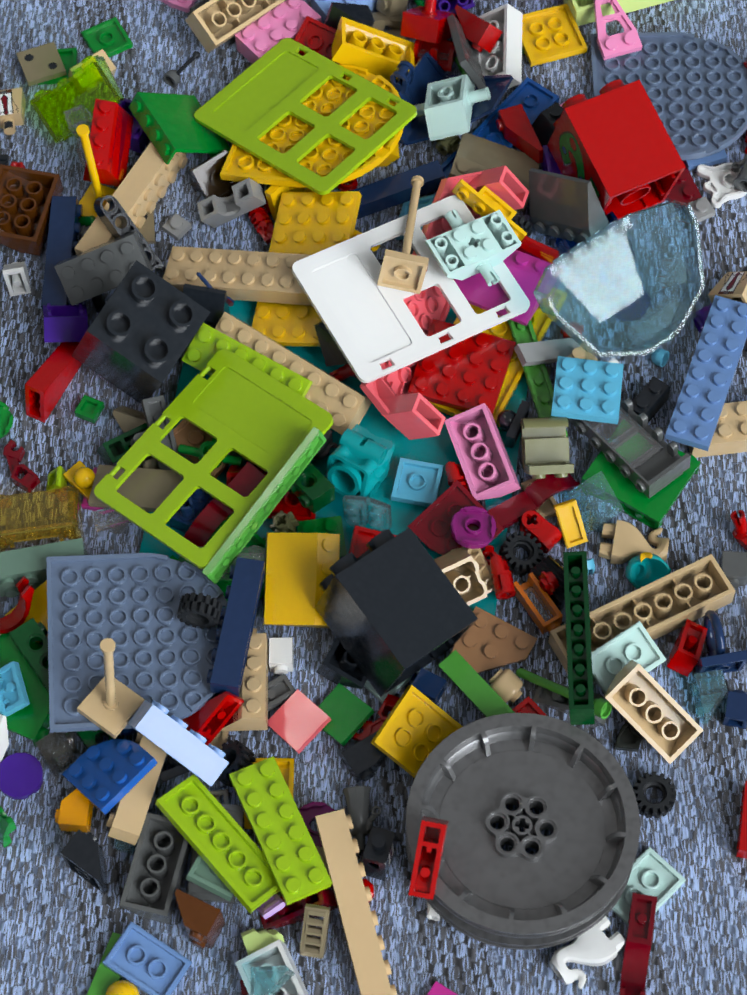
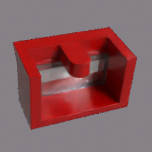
M416 40L414 43L415 65L423 53L428 52L444 71L451 72L456 57L453 41L444 40L434 44Z

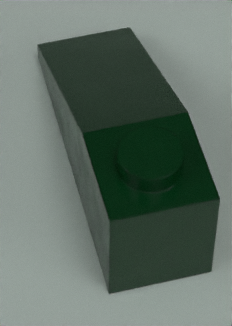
M147 423L103 443L97 451L104 464L117 465L116 463L131 448L130 441L134 435L148 429Z

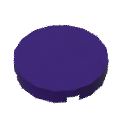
M14 753L0 762V790L6 797L14 800H24L40 789L44 780V771L41 763L33 755Z

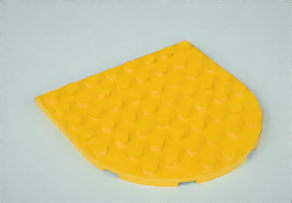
M339 64L401 98L395 87L381 75L371 74L368 72V69ZM346 75L343 76V79L347 81L351 79ZM330 79L301 104L326 117L356 92L336 80ZM392 100L389 101V104L392 106L397 104ZM369 101L341 126L363 139H368L396 114L374 101ZM288 115L259 140L280 153H286L314 128L296 117ZM404 127L340 184L361 177L381 164L399 143ZM329 137L298 163L324 177L354 151ZM232 144L220 172L221 180L241 182L250 178L258 184L307 188L235 144Z

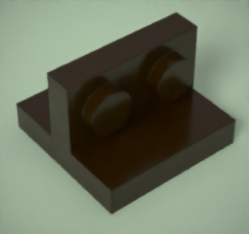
M226 150L220 151L189 170L195 182L191 183L193 190L201 192L205 199L212 195L222 198L228 197L233 194L232 186L239 183L237 181L221 180L220 172L228 156Z

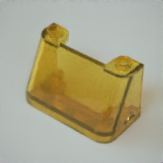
M64 486L61 489L14 495L0 494V552L6 551V547L9 545L10 548H15V542L58 537L59 541H64V538L71 540L83 539L81 499L79 491L74 487Z

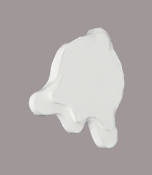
M730 162L714 167L704 164L697 166L696 174L708 180V182L704 183L703 190L712 196L710 204L713 208H719L726 201L735 200L747 194V192L739 190L733 185V181L739 172L731 171L732 163Z

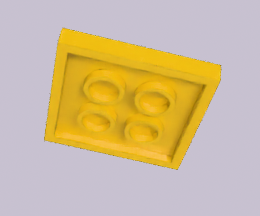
M567 3L523 14L522 48L531 67L587 53L588 47Z
M409 685L371 741V744L415 778L421 765L434 748L463 726L417 688Z

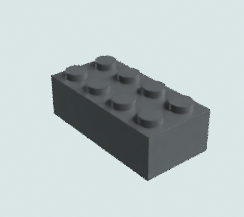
M136 230L62 260L54 266L72 306L117 288L136 260L151 271L153 270Z

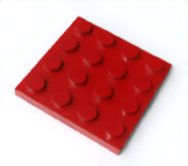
M433 319L427 336H432L454 326V324ZM481 332L423 358L417 363L407 394L419 392L429 402L464 412L485 403L493 415L516 342ZM448 334L439 338L440 343L450 340Z

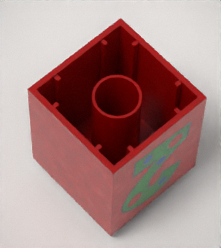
M617 79L603 86L599 91L600 95L587 100L585 94H578L569 98L562 105L563 112L561 117L553 124L555 130L547 145L562 175L591 181L609 224L664 202L686 168L640 80L624 85L621 79Z

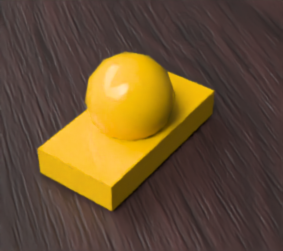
M79 460L63 476L78 492L89 500L96 475L92 469L86 467Z
M573 498L553 505L565 547L568 549L588 542L576 499Z

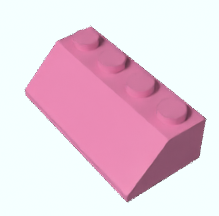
M485 403L444 421L471 494L476 500L500 498L521 489L491 410Z

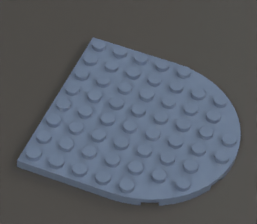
M644 32L638 33L642 44L640 51L603 60L597 44V35L590 34L593 97L600 95V89L614 80L621 79L624 85L640 80L682 160L703 158L720 152L737 141L747 130V68L743 65L744 61L728 47L710 38L708 40L697 38L692 33ZM607 33L608 36H612V35H615V34H619V33Z
M155 553L46 557L50 733L102 730L77 712V707L105 676L103 652L100 649V643L105 638H111L115 641L116 648L113 652L115 678L146 701L152 703L155 700L169 710L167 714L169 717L173 714L182 720L199 711L207 701L217 695V693H211L210 684L207 683V674L209 669L213 670L214 662H211L213 648H218L219 641H216V633L218 627H222L223 620L219 619V623L215 628L207 629L204 627V629H200L199 626L194 628L191 624L186 625L185 622H181L177 618L181 596H185L186 593L191 595V592H195L196 595L199 593H203V596L210 595L211 599L216 598L217 601L221 602L222 606H227L228 601L225 599L223 591L217 584L209 581L200 569L185 561L182 563L168 558L167 555ZM127 724L124 729H131L133 727Z

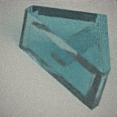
M286 965L251 967L250 995H275L295 973Z

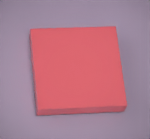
M297 689L269 718L268 726L300 754L332 719Z

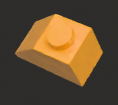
M75 789L61 800L60 809H56L55 823H58L61 831L77 832L81 830L85 833L90 832L94 804Z

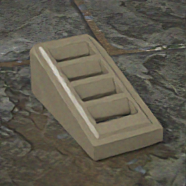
M306 903L300 955L319 959L324 958L327 948L331 907ZM310 915L319 916V917H324V918H323V920H322V919L311 918Z

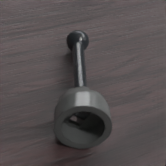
M194 51L192 57L178 70L172 69L167 71L163 75L165 83L175 87L181 80L180 73L192 61L198 59L200 53Z

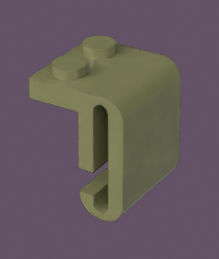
M567 417L521 419L523 472L532 475L533 479L546 478V474H554L556 478L568 477V473H574V464L569 461V437H566V427H569Z

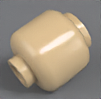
M499 669L488 681L490 683L489 686L505 703L509 700L514 703L523 694L520 690L523 686V681L511 669H505L504 671Z

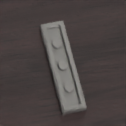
M584 336L521 343L514 347L522 366L555 363L558 356L567 357L575 348L584 346L591 352Z

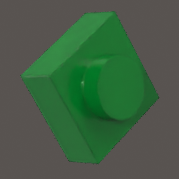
M84 395L74 412L75 416L95 424L105 407L104 402Z

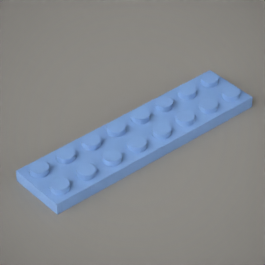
M715 295L668 425L665 439L705 451L709 450L747 339L746 303Z

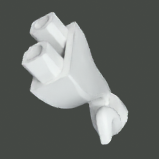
M606 916L594 927L578 936L571 944L563 946L554 952L549 964L553 972L565 985L578 980V988L582 989L586 982V974L580 969H568L566 966L567 962L587 966H603L616 958L618 951L625 945L626 940L618 931L609 938L603 933L611 925Z

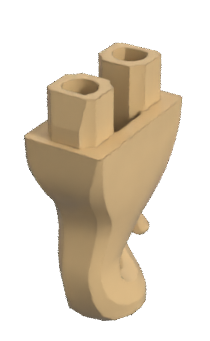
M617 520L616 524L603 523L601 537L614 540L613 544L600 543L599 557L611 559L610 564H623L630 561L633 557L641 555L643 552H650L666 561L669 538L657 537L663 531L661 527L650 532L647 542L642 533L629 522ZM649 543H650L651 545H653V546H656L657 548H656V549L652 548V547L649 545Z

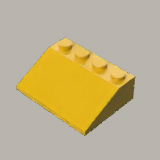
M267 533L263 625L329 628L315 609V605L324 593L319 584L332 574L329 568L339 560L340 534Z

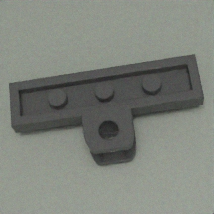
M164 395L141 401L147 427L149 428L155 423L167 408ZM166 418L159 427L163 429L170 420ZM172 429L161 443L178 453ZM140 432L134 435L133 439L130 441L131 447L143 435L144 432ZM156 459L158 469L172 470Z

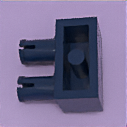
M197 489L169 520L170 526L186 533L197 516L214 497L202 489Z

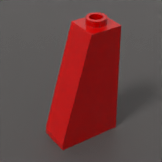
M62 342L25 383L27 416L45 423L82 365L81 362L71 356L79 342Z

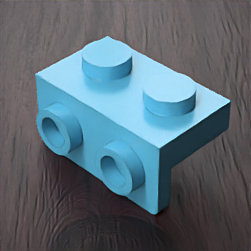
M15 661L0 668V714L7 717L30 705L19 663Z

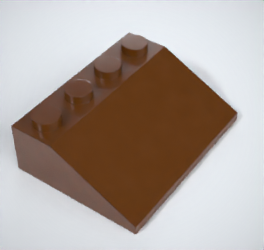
M0 164V244L21 253L41 255L49 231L52 196H61L63 191L60 174Z

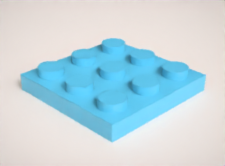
M558 356L551 416L618 424L624 364Z

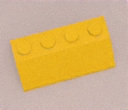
M341 17L332 44V61L338 64L368 69L369 73L376 76L381 75L390 81V76L397 70L399 62L408 61L415 67L414 43Z

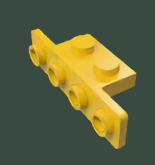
M461 179L452 190L460 200L464 201L475 213L482 217L500 210L520 241L527 235L522 228L511 220L517 212L485 185L477 192Z

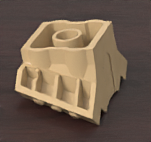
M462 546L434 559L468 606L488 597L487 594L494 591L491 578L492 572L480 548L470 549Z

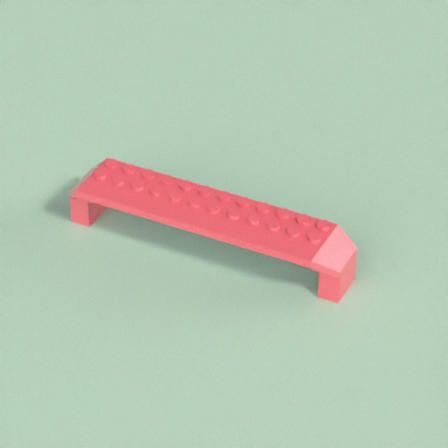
M504 165L442 179L433 203L455 195L452 190L461 179L477 192L485 185L514 210L524 208L529 190ZM466 204L475 219L482 217ZM444 217L426 224L422 228V232L427 239L452 230ZM437 286L430 287L421 291L420 294H414L404 299L405 304L426 336L432 320L437 319L445 322L451 307ZM390 361L380 364L383 370L392 366ZM418 361L370 383L361 382L360 384L362 391L382 416L409 440L439 436L446 418L419 392L407 394Z

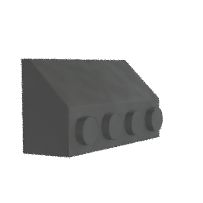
M147 813L119 906L145 919L170 924L176 902L175 891L180 888L191 845L167 817Z

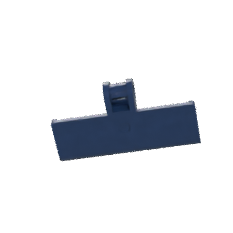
M426 52L423 53L415 67L408 61L399 62L397 70L390 76V81L397 89L401 99L412 105L425 103L428 83L461 75L445 73L439 63ZM512 75L483 76L486 87L489 88L491 98L490 100L474 103L472 106L471 123L495 110L513 80ZM425 115L414 118L404 127L399 140L401 144L410 145L429 139Z

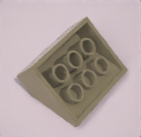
M465 133L461 137L448 178L506 165L529 190V170L531 168L538 169L539 164L521 151L470 133ZM530 193L528 194L524 208L517 210L524 212L530 199Z

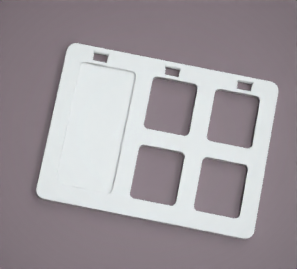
M451 195L418 209L416 215L412 248L418 256L429 258L421 291L437 286L460 320V323L432 336L425 335L404 302L405 298L416 293L377 285L381 265L371 251V248L398 236H404L408 214L298 260L293 264L292 273L353 372L362 383L375 381L528 311L530 306L529 299L502 261L499 265L492 268L500 277L498 283L509 298V301L481 314L475 313L454 279L446 277L425 244V241L428 239L420 227L443 218L449 211L452 212L455 209L464 224L476 220L464 201L460 200L456 195ZM505 308L508 314L498 318L496 312ZM448 334L450 340L440 343L439 338ZM390 361L392 366L382 370L380 364Z

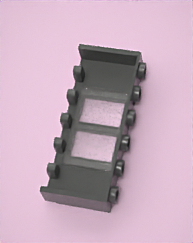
M629 398L624 402L620 400L618 424L567 418L581 435L584 434L589 439L595 449L599 448L604 453L608 462L614 463L619 468L620 473L625 478H628L636 489L648 498H651L690 468L691 455L686 453L681 457L678 454L676 442L672 441L667 444L663 440L662 429L656 427L653 430L648 425V417L644 412L637 415L633 411V402Z

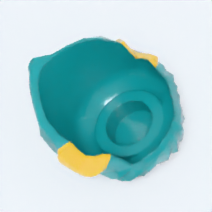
M643 552L628 562L625 576L636 589H639L668 575L671 572V568L658 555Z

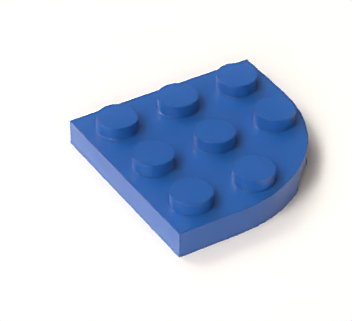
M113 739L89 747L62 775L106 815L158 762L137 743L125 739Z

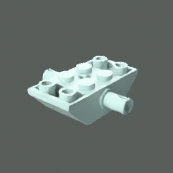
M467 74L428 83L425 103L414 106L417 109L416 117L425 115L430 141L442 140L447 137L470 132L472 106L474 103L490 100L489 88L485 87L474 90L475 84Z
M455 209L452 212L449 211L445 214L444 218L452 230L426 240L425 244L446 277L464 280L481 273L488 286H492V283L495 285L500 280V277L492 267L499 265L522 244L500 210L464 224Z

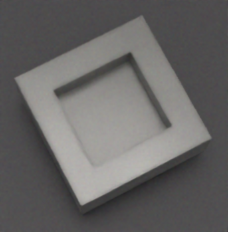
M706 196L687 204V209L696 223L715 216L716 211Z
M176 213L162 226L163 231L177 241L192 228L190 222Z

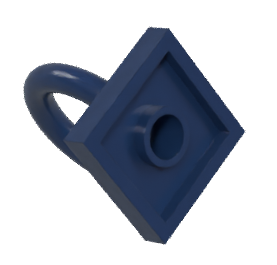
M708 610L704 615V627L708 628L705 639L709 653L708 657L699 659L694 668L695 677L701 678L741 671L747 663V650L729 653L725 646L720 619L714 610Z

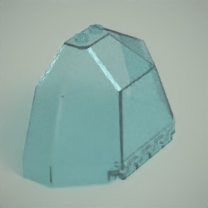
M676 200L627 214L621 218L620 224L617 220L613 221L603 228L604 233L599 230L587 238V245L582 241L568 251L570 257L567 253H564L553 260V264L545 268L533 294L542 312L587 352L599 357L649 355L655 352L658 346L670 342L676 334L681 332L705 287L699 223L691 205Z

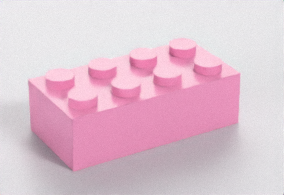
M286 0L235 34L236 48L253 64L282 39L291 38L294 40L306 16L322 23L321 16L303 0Z

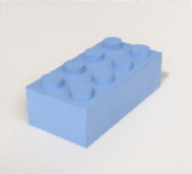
M144 700L128 721V724L202 781L212 786L229 764L224 759L226 754L210 743L207 746L205 744L207 739L192 729L187 731L188 725L173 714L169 717L167 715L169 710L160 703H157L155 700L152 703Z

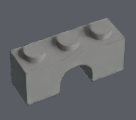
M247 178L232 186L233 195L222 198L212 195L198 202L197 206L201 221L216 228L266 204L262 185Z

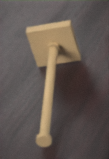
M416 175L411 179L412 192L402 252L385 249L377 285L420 294L429 258L410 254L420 190L424 184L423 177Z
M105 638L100 643V649L103 652L105 676L77 707V712L115 739L127 726L128 721L145 699L115 678L113 652L116 645L113 639Z

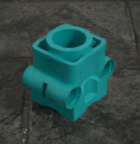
M358 424L353 429L347 428L341 436L339 446L328 458L325 477L335 486L337 493L357 503L362 502L366 496L373 498L380 484L388 476L389 463L394 452L395 443L373 435L366 428Z

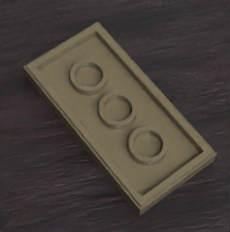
M98 465L88 500L90 507L110 508L97 499L94 494V488L115 466ZM137 468L118 488L117 492L143 510L154 512L184 477L173 470ZM120 469L114 475V478L118 479L125 471Z

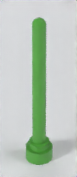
M523 668L516 670L518 677L569 699L567 687ZM604 698L594 699L595 716L606 719L612 711V705Z

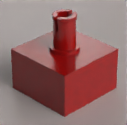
M425 0L424 7L418 6L403 12L400 36L437 44L452 38L447 17L452 14L455 16V14L437 10V0Z

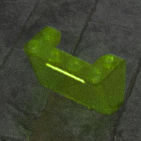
M87 56L81 61L82 65L72 72L73 76L58 81L56 83L57 87L53 90H39L33 95L35 98L29 101L55 143H61L77 133V126L81 124L88 126L91 123L95 98L116 102L117 104L124 100L103 56Z

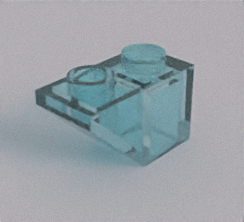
M722 669L696 673L692 682L689 683L691 696H695L697 701L695 713L697 718H701L703 725H707L725 700L728 690Z

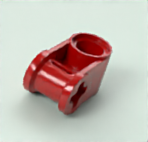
M530 510L523 514L519 528L520 531L524 532V536L530 533L531 539L536 537L537 541L535 543H541L542 545L539 550H543V553H548L563 537L561 531L536 511Z

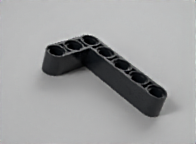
M111 195L97 198L94 202V210L112 236L116 239L136 230L152 266V271L154 269L157 270L159 276L163 278L165 266L118 200ZM104 200L109 203L108 211L103 208ZM116 218H119L121 220V228H118L116 226Z

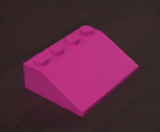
M515 250L503 262L529 299L530 306L527 312L510 320L527 326L554 283L556 265ZM481 273L464 280L455 279L457 286L469 304L490 310L509 301L499 283L497 282L495 285L492 283V286H488ZM505 308L496 312L500 316L508 314Z

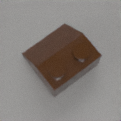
M177 889L175 896L188 937L191 939V944L200 949L205 947L212 949L225 925L221 910Z

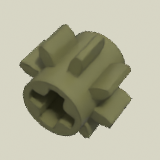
M455 135L442 140H435L437 142L436 149L442 155L446 156L449 153L452 155L458 149L460 137Z
M280 511V513L272 516L273 524L269 525L274 533H297L296 526L299 525V522L294 519L295 516L291 511L288 514Z

